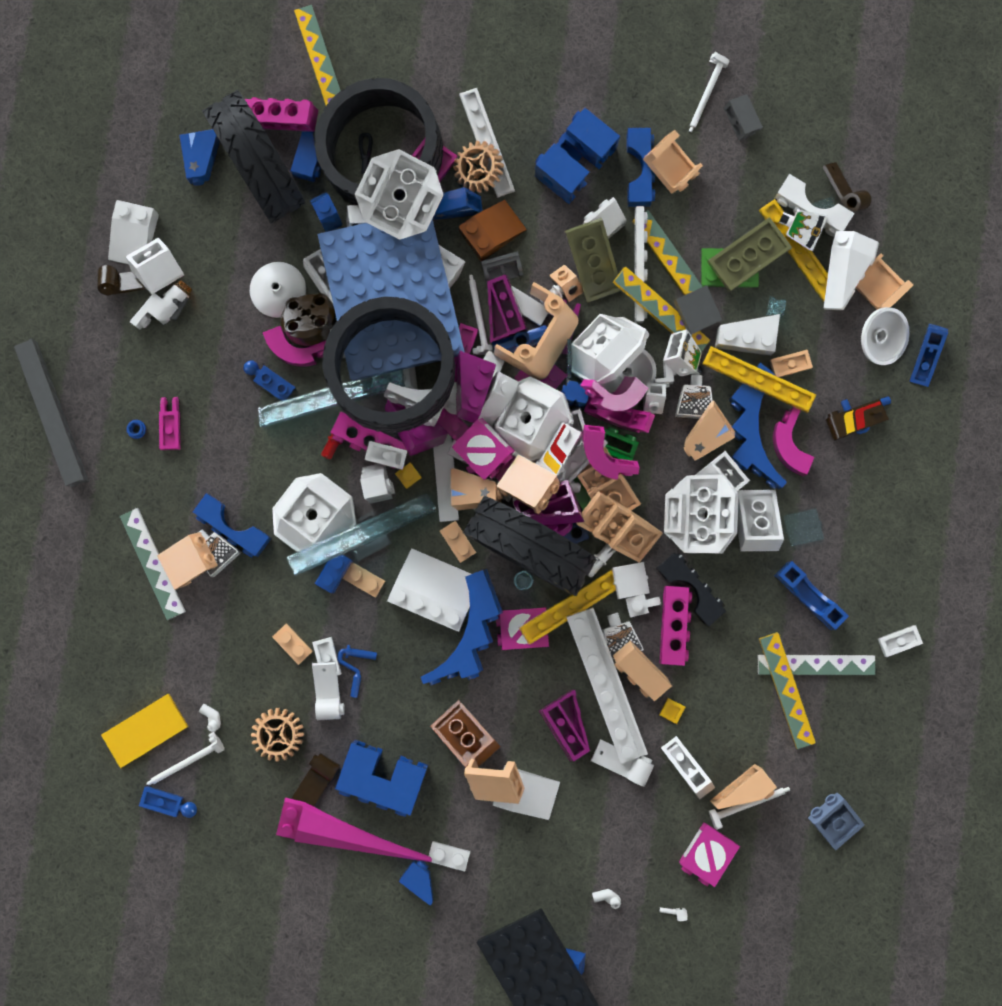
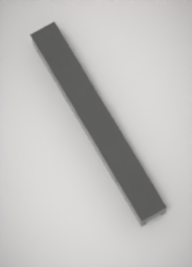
M31 338L29 341L14 346L65 486L70 485V487L89 482L38 342Z

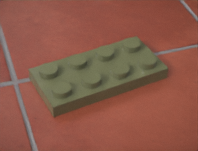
M769 217L710 258L707 263L726 289L731 292L791 250L792 246Z
M599 218L566 230V237L586 302L588 303L621 291L612 283L617 277L618 271L603 219Z

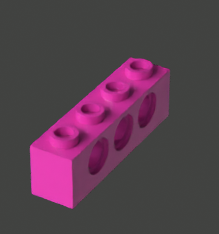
M255 97L245 99L263 129L315 132L319 110L309 100H301L299 102L291 99H285L284 101H278L273 98L261 100Z
M340 412L330 432L334 440L340 443L346 441L350 443L349 447L359 452L361 449L367 451L368 446L364 444V438L367 436H371L376 443L407 450L403 442L381 431L365 428L343 412ZM348 428L356 429L357 436L355 438L347 436L346 431Z
M664 586L660 664L685 666V661L688 662L689 650H686V642L690 640V631L687 630V623L691 621V611H688V603L692 602V592H689L688 587ZM675 601H679L682 604V609L679 612L673 610L672 605ZM678 620L681 624V628L678 631H674L671 627L672 622ZM676 639L679 641L680 646L677 650L673 651L670 643Z

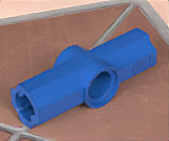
M544 325L526 332H518L514 336L493 342V350L496 344L514 354L519 346L516 343L519 338L525 339L526 344L535 347L547 327Z

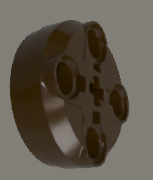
M323 293L307 294L298 298L292 297L285 302V308L281 314V326L286 336L292 342L303 346L315 345L326 340L330 329L337 322L334 306L327 295Z

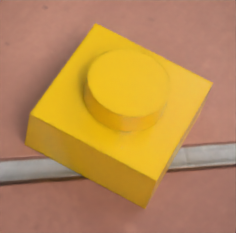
M411 462L395 473L406 489L422 479Z

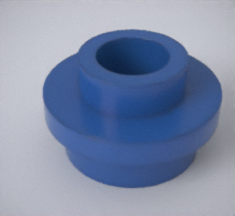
M132 420L127 425V433L134 439L142 438L146 433V426L140 420ZM135 426H139L140 428L138 433L134 432Z

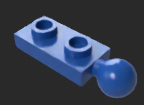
M249 360L244 364V372L247 375H255L256 377L253 381L285 403L295 390L293 385L266 366H263L260 370L258 364L253 360Z
M148 786L144 787L139 803L140 807L177 817L179 811L186 818H191L197 813V807L194 803L187 802L182 804L184 798L182 796Z

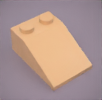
M754 764L713 797L710 802L717 809L760 801L764 798H770L775 793L774 790L777 787L764 770Z

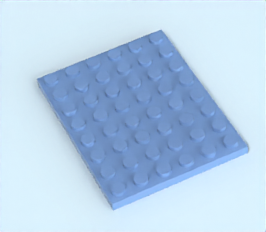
M433 219L425 232L401 240L368 223L317 234L337 321L349 309L364 301L367 302L369 299L379 297L405 298L424 306L442 322L451 340L454 357H457L459 351L464 352ZM397 320L382 321L368 326L350 341L344 351L351 382L441 361L442 357L437 344L428 333L418 326Z

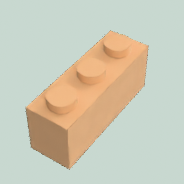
M631 640L613 655L616 661L615 667L621 673L625 672L628 675V680L634 686L637 684L640 687L639 690L646 698L650 697L655 701L672 687L668 678Z

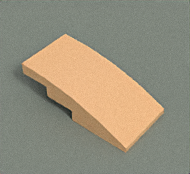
M604 447V448H603L604 451H605L609 456H611L610 453L608 452L607 448ZM589 463L577 475L591 499L599 491L629 510H633L641 505L626 478L620 472L618 480L611 479L600 474Z
M599 491L582 511L585 522L577 523L578 526L592 532L594 537L608 543L612 549L639 563L663 534L649 522Z

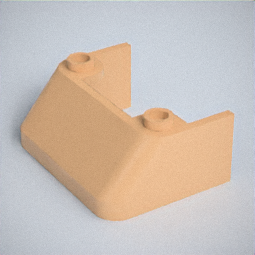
M533 282L530 294L545 302L544 308L546 312L554 316L536 348L528 344H522L518 346L513 354L496 344L494 355L531 377L543 380L549 375L576 329L578 316L561 297Z

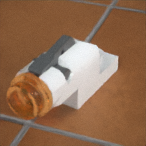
M180 280L163 294V298H160L155 293L152 294L130 320V323L141 330L142 327L145 328L149 325L151 316L155 317L163 325L168 323L170 319L176 320L187 304L192 289Z

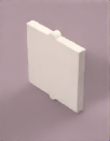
M644 562L612 568L613 585L616 587L618 599L650 593Z

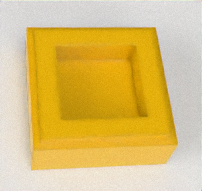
M667 698L659 715L677 724L686 707Z

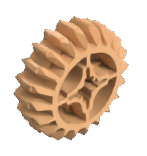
M476 141L475 146L469 142L468 149L462 146L464 152H457L460 158L454 159V162L458 165L453 167L457 171L454 175L456 178H459L458 183L472 192L477 190L478 193H481L482 189L487 192L489 185L494 188L495 184L493 182L495 180L500 182L497 176L503 175V172L499 170L504 167V164L501 163L503 157L499 155V150L494 149L492 144L488 145L486 141H483L482 144ZM482 153L477 158H472L474 155ZM491 157L492 166L491 170L489 171L487 165L489 163V158ZM467 163L470 165V170H469V172H468V173H469L468 176L466 175V166H467ZM473 164L480 165L484 169V171L482 169H477L476 166ZM480 176H486L485 178L478 180Z
M276 708L275 714L272 709H269L268 715L262 713V719L257 718L255 720L259 726H252V729L257 731L251 733V737H257V740L252 741V744L258 743L259 747L255 749L256 752L261 749L263 750L261 757L268 753V760H272L275 755V761L277 762L280 760V755L283 760H286L287 754L292 757L294 756L293 750L299 751L300 748L296 743H303L302 739H298V737L304 736V732H298L299 729L303 728V725H296L300 721L299 718L292 720L293 712L286 716L287 709H284L282 714H280V708ZM271 719L284 720L279 727H274L267 723ZM288 725L292 729V741L286 735ZM263 729L269 735L267 745L263 740ZM281 729L279 735L281 736L282 739H280V737H279V738H277L276 740H274V737H275V735H276V734L274 733V730H275V732H277L278 730ZM277 742L288 746L284 750L271 749Z

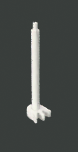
M717 52L712 54L709 61L716 64V67L690 123L689 132L691 133L698 124L722 67L727 68L729 64V59Z
M469 275V285L481 346H477V348L472 350L473 355H484L488 351L493 352V346L488 345L476 282L473 279V275Z
M212 732L209 734V741L212 743L210 746L152 777L147 782V785L156 784L213 751L217 753L224 751L220 738Z
M790 788L775 790V793L768 799L764 798L760 801L736 805L720 812H716L715 809L709 810L714 828L718 830L723 827L720 821L721 818L782 796L785 792L790 791Z

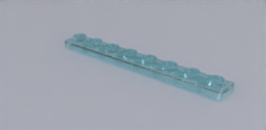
M403 370L342 383V387L348 396L356 401L384 393L389 382L405 387ZM325 388L258 408L259 424L263 428L339 405L330 389Z
M426 493L286 557L294 575L297 576L435 512V505Z

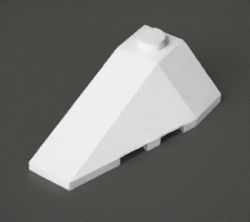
M836 231L830 256L824 301L825 310H844L855 292V287L865 277L864 273L869 265L872 266L875 261L879 246L878 241L855 231Z

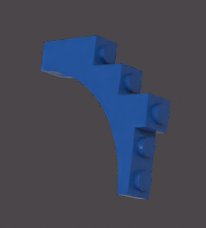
M761 362L756 366L757 368H760L770 374L775 375ZM742 383L729 399L732 402L730 404L732 408L738 412L740 410L743 411L741 416L732 425V428L735 431V439L744 442L731 458L743 471L747 470L749 466L752 467L751 471L758 477L763 476L767 480L766 484L772 489H781L787 482L776 472L768 460L759 434V411L764 393Z
M487 569L465 577L469 590L470 609L463 638L456 650L443 664L434 671L421 676L423 684L428 682L430 685L441 682L440 678L447 676L448 679L459 675L458 671L461 679L467 677L470 680L478 677V673L483 671L476 648L478 651L489 648L488 644L493 642L486 619L488 623L499 619L498 615L503 613Z

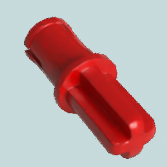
M332 434L327 437L329 440L321 453L326 459H332L338 445L342 444L334 440Z

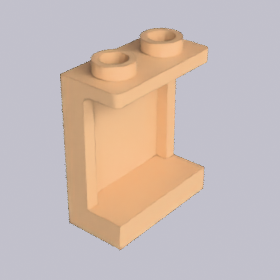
M676 130L665 136L643 158L671 194L677 190L679 192L683 191L689 185L687 182L700 174L698 170L703 166L701 163L694 165L675 140L680 136Z
M882 254L875 258L872 266L869 265L864 273L865 277L855 287L877 310L893 306L913 286L909 280L904 282L881 259L883 257Z
M517 455L496 486L502 495L506 497L510 495L531 507L535 513L540 514L548 506L551 496L557 493L560 482L557 475Z
M201 532L186 536L157 555L174 590L189 585L199 575L218 566Z
M471 759L465 768L464 774L475 800L519 804L525 787L515 762L507 761L504 770L481 769L478 767L476 760Z

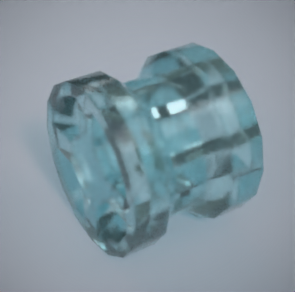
M770 297L766 315L780 314L779 318H782L786 307V299L776 300L775 297Z
M526 571L517 573L514 578L516 588L524 591L528 590L533 584L532 575Z

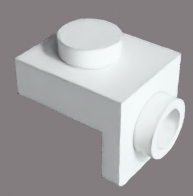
M663 362L664 378L654 379V383L666 384V388H668L669 384H673L674 375L677 373Z

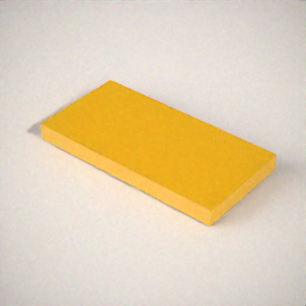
M167 694L101 734L117 764L122 768L189 726L170 694Z

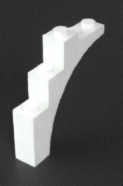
M490 351L484 357V360L496 364L494 377L496 371H501L504 360L495 356ZM389 382L384 397L392 403H399L406 408H410L420 402L432 389L417 390L401 387ZM456 383L453 385L449 399L442 407V409L445 408L451 414H456ZM442 409L424 425L434 427Z

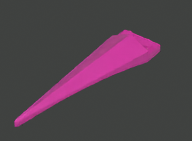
M285 798L276 833L278 836L295 839V842L432 862L430 856L365 832L306 802Z

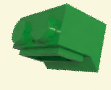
M611 427L604 429L605 436L608 435L633 445L630 453L606 445L605 447L610 455L617 459L632 460L639 444L636 441V437L626 434L624 437L618 434V430Z

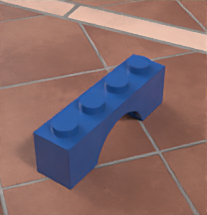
M628 128L626 134L627 153L634 155L642 167V174L639 178L628 185V207H650L652 201H655V189H652L655 173L651 171V168L643 158L651 151V146H654V134L651 135V128Z
M206 493L193 511L197 515L196 519L203 524L209 523L212 525L211 530L221 536L222 533L228 537L227 541L232 545L243 547L242 552L252 558L253 555L259 557L272 538L254 526L245 531L231 529L224 518L225 505Z
M793 561L787 562L774 575L829 630H836L849 617L835 602L824 596Z

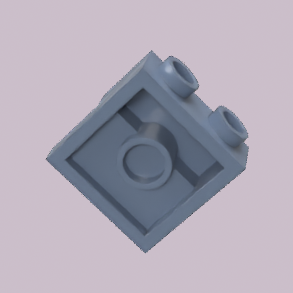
M838 793L828 795L825 803L821 807L813 808L810 813L811 815L808 817L835 851L865 825L847 801Z

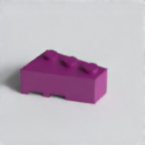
M502 275L487 281L490 343L527 330L528 328L508 276Z
M459 351L455 359V381L457 386L456 417L474 423L481 414L496 364Z
M387 400L385 406L386 412L406 409L404 405L392 403ZM436 422L434 427L423 424L408 431L398 432V435L409 455L412 456L444 444L448 432Z
M568 480L560 482L557 493L551 496L548 506L540 514L535 513L531 507L518 500L513 501L517 511L543 525L585 522L574 490Z
M570 690L539 710V713L569 761L574 762L590 751L575 690Z

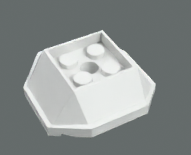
M398 149L371 159L356 190L355 197L364 222L401 240L427 230L443 197V191L434 167ZM397 189H402L405 192V198L401 201L396 200L394 197V192Z
M599 314L570 346L572 373L582 381L584 379L595 380L601 386L616 379L644 350L646 339L649 337L648 331L625 317Z
M529 376L518 381L519 384L510 401L492 428L515 450L512 455L516 457L520 455L531 462H535L541 459L561 423L564 422L572 426L574 419L564 393ZM531 415L530 422L525 423V418Z
M322 473L296 478L272 508L274 535L304 558L332 555L334 550L337 551L346 540V537L349 536L357 525L353 497ZM316 510V519L310 520L309 513Z
M725 475L686 476L674 489H671L665 495L664 533L684 553L723 554L737 534L738 492ZM706 511H708L707 518H705Z

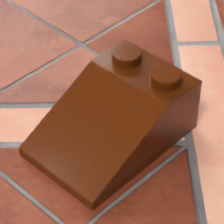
M505 200L474 215L459 226V233L480 261H484L527 230Z
M459 700L430 726L465 768L471 759H475L479 767L501 747Z

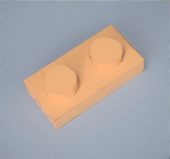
M808 349L770 360L772 371L779 378L813 368Z
M456 520L440 530L460 563L476 553Z
M353 562L342 578L375 598L386 582Z
M287 623L272 636L298 665L313 652Z

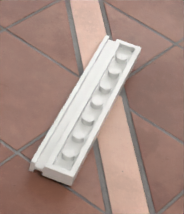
M592 607L567 616L569 626L621 764L637 759L640 756L648 755L594 608Z

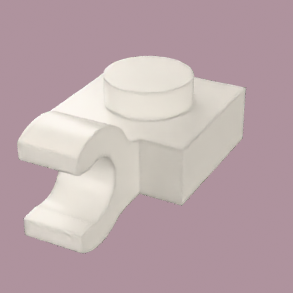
M644 594L626 598L630 618L649 613L648 607L661 604L659 597L646 600Z

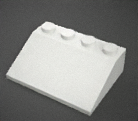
M411 548L387 601L459 632L470 608L469 590L465 577L471 575V573Z

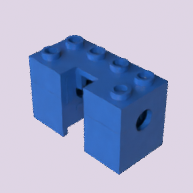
M586 108L581 112L578 111L573 116V122L567 127L557 144L554 143L544 155L540 154L535 161V177L568 204L576 197L573 192L575 190L580 191L587 184L584 180L589 171L579 164L578 161L583 156L596 168L600 169L603 165L599 162L604 163L608 156L611 157L617 150L620 139L616 132Z
M355 739L350 745L335 789L339 790V794L347 797L354 795L358 797L357 800L363 803L371 801L376 803L378 808L396 810L395 813L400 816L406 817L407 814L411 815L428 765L418 762L416 766L412 764L413 760L401 756L400 760L398 759L391 781L374 775L383 749L377 748L376 751V748L371 745L364 748L365 743Z

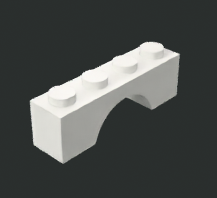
M789 174L775 196L778 204L783 207L788 206L792 208L794 213H796L797 209L827 215L828 218L823 228L826 229L825 232L830 236L834 237L836 231H844L854 213L840 204L829 209H820L813 206L805 195L806 184Z

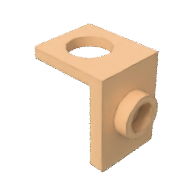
M566 265L550 274L551 279L561 287L568 302L583 293L577 276ZM572 286H577L576 292L569 294V289Z

